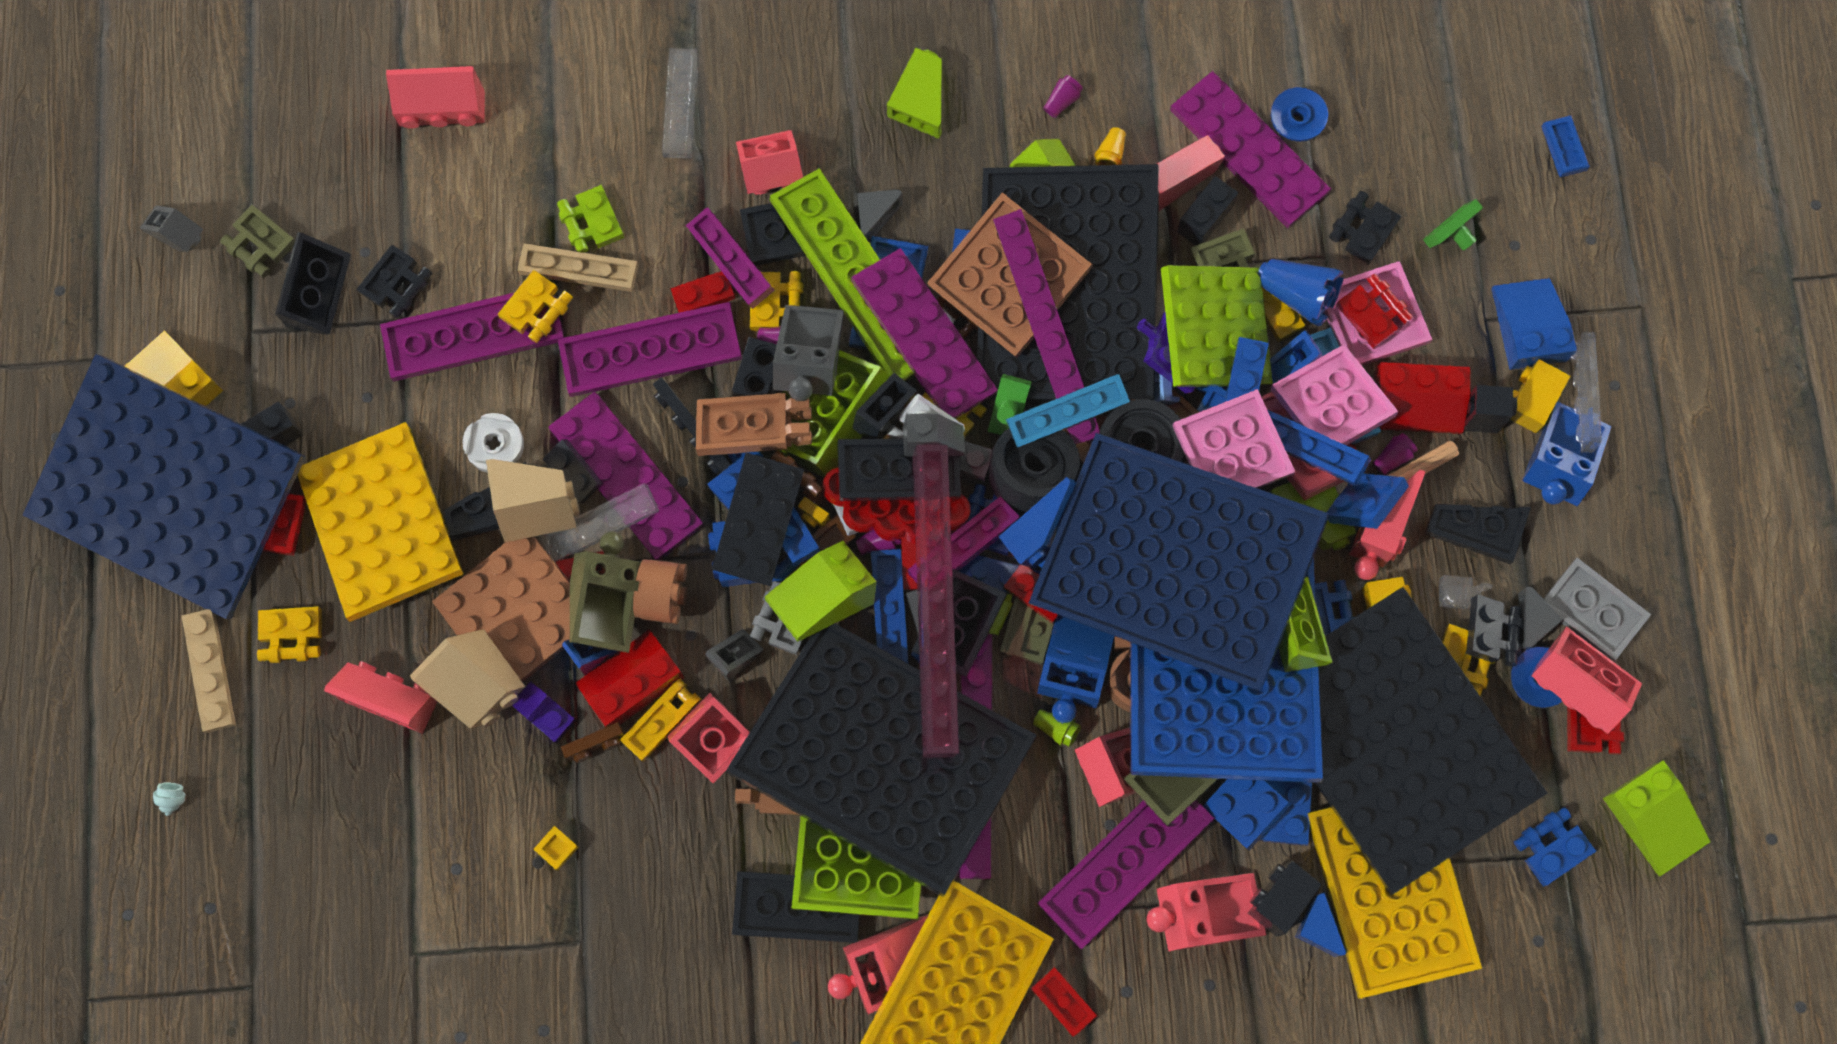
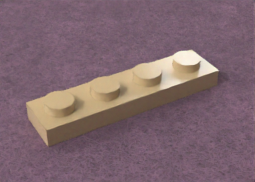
M523 243L518 272L520 275L529 276L534 269L547 279L633 292L638 263L633 260Z
M210 609L182 615L202 732L209 733L236 726L216 614Z

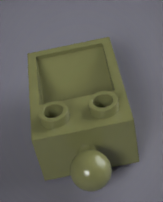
M609 531L600 539V547L604 554L585 551L575 553L570 578V642L629 653L635 620L633 597L634 591H638L639 581H636L641 562L616 557V554L620 553L624 547V540L619 533ZM600 564L603 570L596 571V565Z
M1131 773L1124 778L1167 826L1219 779L1131 775Z

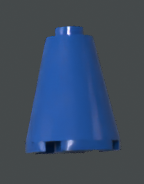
M1270 259L1268 263L1263 262L1258 271L1262 288L1316 326H1321L1328 318L1327 315H1324V312L1329 307H1334L1344 279L1340 277L1344 274L1343 271L1278 259Z

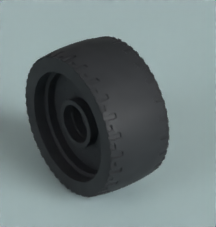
M1150 399L1131 400L1124 405L1116 407L1101 426L1099 432L1101 435L1133 446L1144 443L1150 447V452L1182 463L1186 461L1185 453L1172 426L1174 422L1181 419L1170 407L1159 401L1156 402Z
M1008 428L999 437L990 457L989 483L993 493H995L997 498L1001 496L1016 513L1024 515L1066 477L1077 481L1080 471L1078 448H1076L1073 439L1063 430L1017 447Z

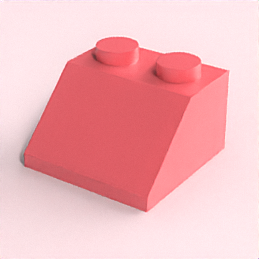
M791 130L736 142L748 194H765L770 189L785 188L803 178L799 155Z
M709 693L673 729L667 738L703 775L714 783L726 771L750 732L717 698Z
M1131 727L1100 736L1074 750L1099 807L1136 793L1124 780L1131 773Z

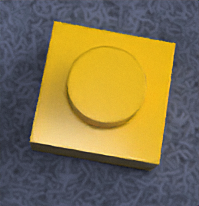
M806 497L798 505L802 521L810 527L815 528L817 525L821 528L830 521L829 513Z
M554 826L533 850L558 871L579 847Z

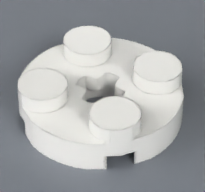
M489 413L481 416V419L477 420L474 424L472 422L467 427L463 437V449L469 461L476 468L488 473L486 460L495 459L516 463L523 453L524 438L520 428L508 416L499 413ZM497 436L501 444L495 450H491L486 445V442L492 441L493 437Z

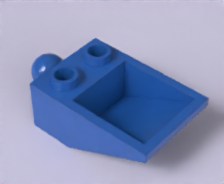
M1557 401L1531 455L1522 481L1541 489L1543 499L1549 504L1556 505L1566 501L1578 507L1594 484L1612 426Z
M1058 616L1054 623L1037 694L1060 699L1053 705V717L1060 723H1069L1075 718L1077 713L1074 703L1097 708L1114 636L1062 616ZM1058 679L1060 680L1061 684L1051 682V680ZM1082 686H1087L1090 688L1091 691L1083 690L1080 688Z

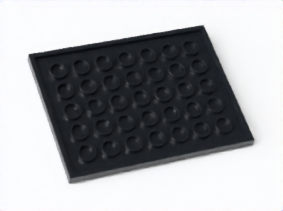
M1159 164L983 168L981 217L1000 194L1004 193L1093 265V268L1057 310L1084 388L1119 374L1130 401L1136 399L1154 400L1155 370L1143 362L1148 351L1149 337L1138 330L1137 326H1139L1138 323L1142 319H1146L1156 327ZM978 327L977 360L997 389H999L1002 375L1006 374L1032 382L1027 401H1053L1056 399L1035 338L1016 358ZM997 394L986 401H995Z
M1401 587L1325 636L1333 663L1318 666L1323 780L1320 783L1315 782V784L1390 895L1395 894L1548 794L1404 587Z
M833 624L811 635L726 771L727 774L936 894L945 896L1037 735L839 625Z

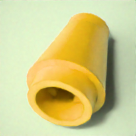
M1117 127L1110 129L1095 153L1096 165L1122 164L1126 137L1124 130Z

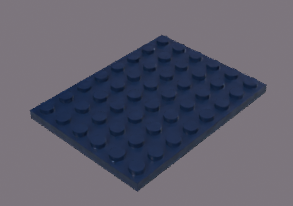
M95 354L24 510L23 516L179 596L211 610L225 619H232L306 456L103 355Z
M1096 433L1029 604L1261 692L1329 514Z

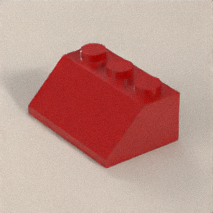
M1380 362L1374 372L1373 381L1398 410L1395 418L1379 426L1380 430L1463 433L1470 399V367Z
M649 629L631 642L629 653L617 652L575 684L604 726L608 727L617 722L621 725L665 693L678 679L683 680L685 677Z

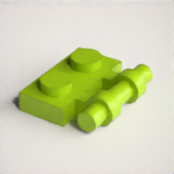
M602 185L575 195L579 206L574 208L570 207L567 199L557 202L560 210L559 218L563 224H566L569 231L568 239L571 245L576 247L577 252L586 253L589 250L586 242L593 239L599 249L625 238ZM585 217L588 228L584 230L579 228L576 221Z

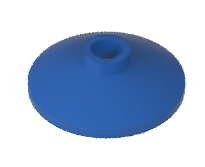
M1303 87L1290 88L1280 93L1274 100L1271 107V121L1274 128L1283 137L1292 141H1308L1317 137L1324 130L1328 121V108L1325 101L1316 92ZM1300 116L1303 121H1296L1293 117Z
M1534 647L1524 651L1518 656L1517 666L1512 667L1511 681L1517 695L1526 703L1540 708L1553 707L1562 702L1560 697L1552 691L1542 688L1531 676L1538 662L1548 651L1549 648Z

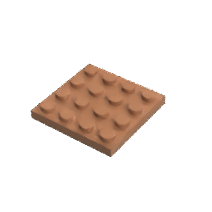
M1001 193L928 281L927 285L1013 356L1018 358L1034 339V335L993 219L1022 208L1004 193ZM1022 209L1058 310L1093 268V265Z
M536 536L504 543L432 601L456 635L484 629L522 682L564 649L562 646L563 642L570 639V581Z

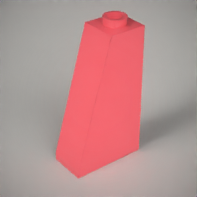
M1208 135L1157 163L1160 167L1159 211L1215 173L1222 163L1225 155Z

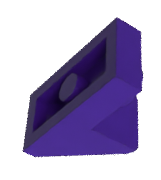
M532 682L517 696L518 700L512 705L556 744L577 721Z

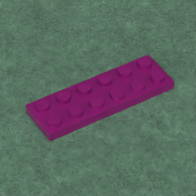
M1213 70L1171 105L1170 111L1198 139L1208 135L1219 146L1221 152L1225 155L1222 163L1287 229L1330 193L1331 188Z
M901 248L851 277V282L935 406L956 419L997 394L998 389Z
M514 293L382 323L380 328L390 378L393 382L558 343V339L564 338L560 316L550 326L552 330L547 336L543 335L538 343L533 342L528 337L534 329L533 327L529 326L521 334L497 315ZM545 306L537 318L542 319L550 308Z
M730 302L558 339L567 390L570 397L742 360Z
M595 391L548 426L559 442L562 439L569 440L602 481L603 485L598 489L655 560L660 561L704 526L695 512Z
M1143 800L1037 904L1082 950L1214 817L1195 800L1167 826Z

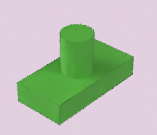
M1477 199L1464 204L1423 238V241L1431 248L1441 244L1451 235L1462 251L1467 249L1477 239L1466 227L1465 223L1483 207Z
M1006 374L1002 375L988 432L1002 435L1009 428L1006 419L1024 412L1031 381Z

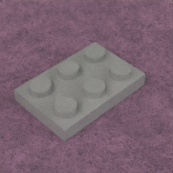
M1579 558L1573 560L1543 598L1562 618L1560 623L1565 627L1567 626L1613 662L1616 661L1651 616L1650 613Z

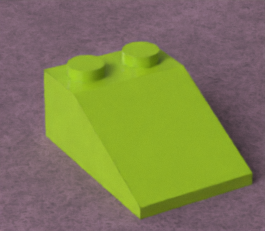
M841 541L815 554L765 596V600L798 642L873 605L877 581L845 542Z
M1664 760L1652 764L1603 797L1605 803L1658 876H1662L1710 843L1682 784Z

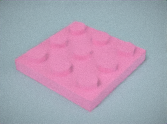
M1400 261L1343 279L1341 291L1334 307H1329L1324 312L1328 316V323L1339 346L1345 344L1361 366L1429 344L1432 341ZM1374 273L1382 281L1386 280L1391 285L1390 290L1399 300H1404L1408 305L1407 310L1414 317L1406 325L1398 317L1392 320L1399 329L1375 349L1370 346L1336 306L1341 298L1360 284L1368 293L1373 290L1366 280ZM1381 297L1375 301L1385 313L1391 309Z
M1345 344L1274 383L1271 387V392L1296 423L1344 445L1350 444L1395 418L1398 410Z
M1258 389L1176 421L1172 425L1188 463L1193 467L1257 489L1295 473Z

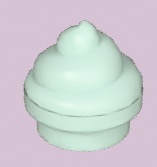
M170 782L160 783L157 785V790L153 792L154 804L159 806V810L164 812L166 816L171 815L173 811L177 810L185 802L186 794L183 792V786Z

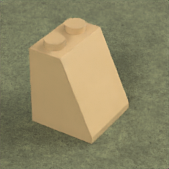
M495 459L486 460L493 511L504 542L577 528L575 516L580 515L578 501L575 497L572 481L566 482L563 470Z
M484 629L446 638L410 675L417 685L470 729L481 725L488 727L500 718L498 713L502 709L513 705L518 700L517 695L525 688V685Z

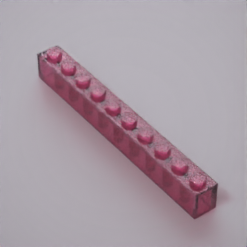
M917 445L913 453L923 758L955 757L959 753L948 446Z

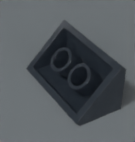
M302 232L297 233L275 315L287 328L324 335L330 334L351 257L350 253Z
M952 569L912 651L947 671L967 677L1008 594Z

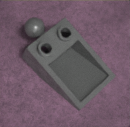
M785 305L773 360V390L789 391L790 396L800 402L806 401L812 394L833 395L844 310Z

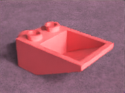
M1419 470L1407 480L1409 487L1378 529L1359 527L1349 555L1359 558L1354 565V570L1360 579H1373L1378 574L1379 567L1383 568L1389 560L1394 561L1397 554H1401L1406 542V537H1403L1402 534L1425 471Z
M1254 873L1176 883L1158 888L1157 895L1160 907L1151 909L1147 914V924L1151 930L1155 932L1165 931L1168 952L1266 935L1265 927L1248 914L1253 906L1250 900L1257 892Z
M929 914L842 947L852 975L836 974L832 976L828 982L830 995L835 999H845L852 993L853 988L857 987L867 1013L870 1014L878 1011ZM868 953V958L865 961L857 960V957ZM876 981L879 983L876 990L871 991L868 989L869 983L872 985L876 984Z

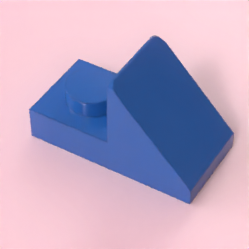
M1306 330L1270 358L1273 384L1322 357V352Z

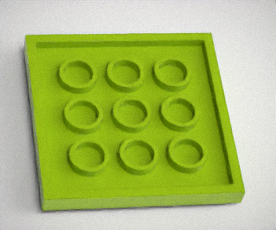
M1167 265L1161 268L1173 387L1228 386L1238 338L1243 337L1268 343L1263 290L1260 276L1258 275L1260 268ZM1269 345L1260 386L1273 384Z

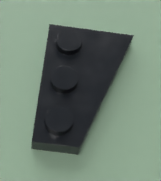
M490 486L479 493L474 492L444 510L451 541L500 529L493 511Z
M1435 504L1424 534L1511 565L1514 562L1531 507L1504 508V506L1473 507L1472 505Z

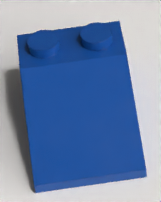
M1550 278L1492 286V294L1509 370L1525 368L1527 365L1532 367L1538 359L1547 364L1567 362L1575 354L1577 348L1571 322Z
M1066 477L999 536L1000 540L1020 565L1037 570L1043 568L1077 481Z

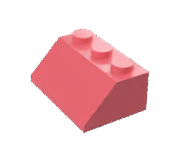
M473 66L386 70L392 113L399 126L414 129L421 125L445 127L448 124L473 126L476 123H485V91Z
M1567 626L1538 662L1531 675L1542 688L1552 691L1561 698L1568 708L1577 710L1587 718V721L1593 727L1602 729L1607 734L1630 712L1642 685L1640 681Z
M362 661L359 662L358 666L348 662L324 689L325 692L340 701L422 734L438 702L416 683L411 688L404 685V679L387 672L385 677L375 673L376 667Z

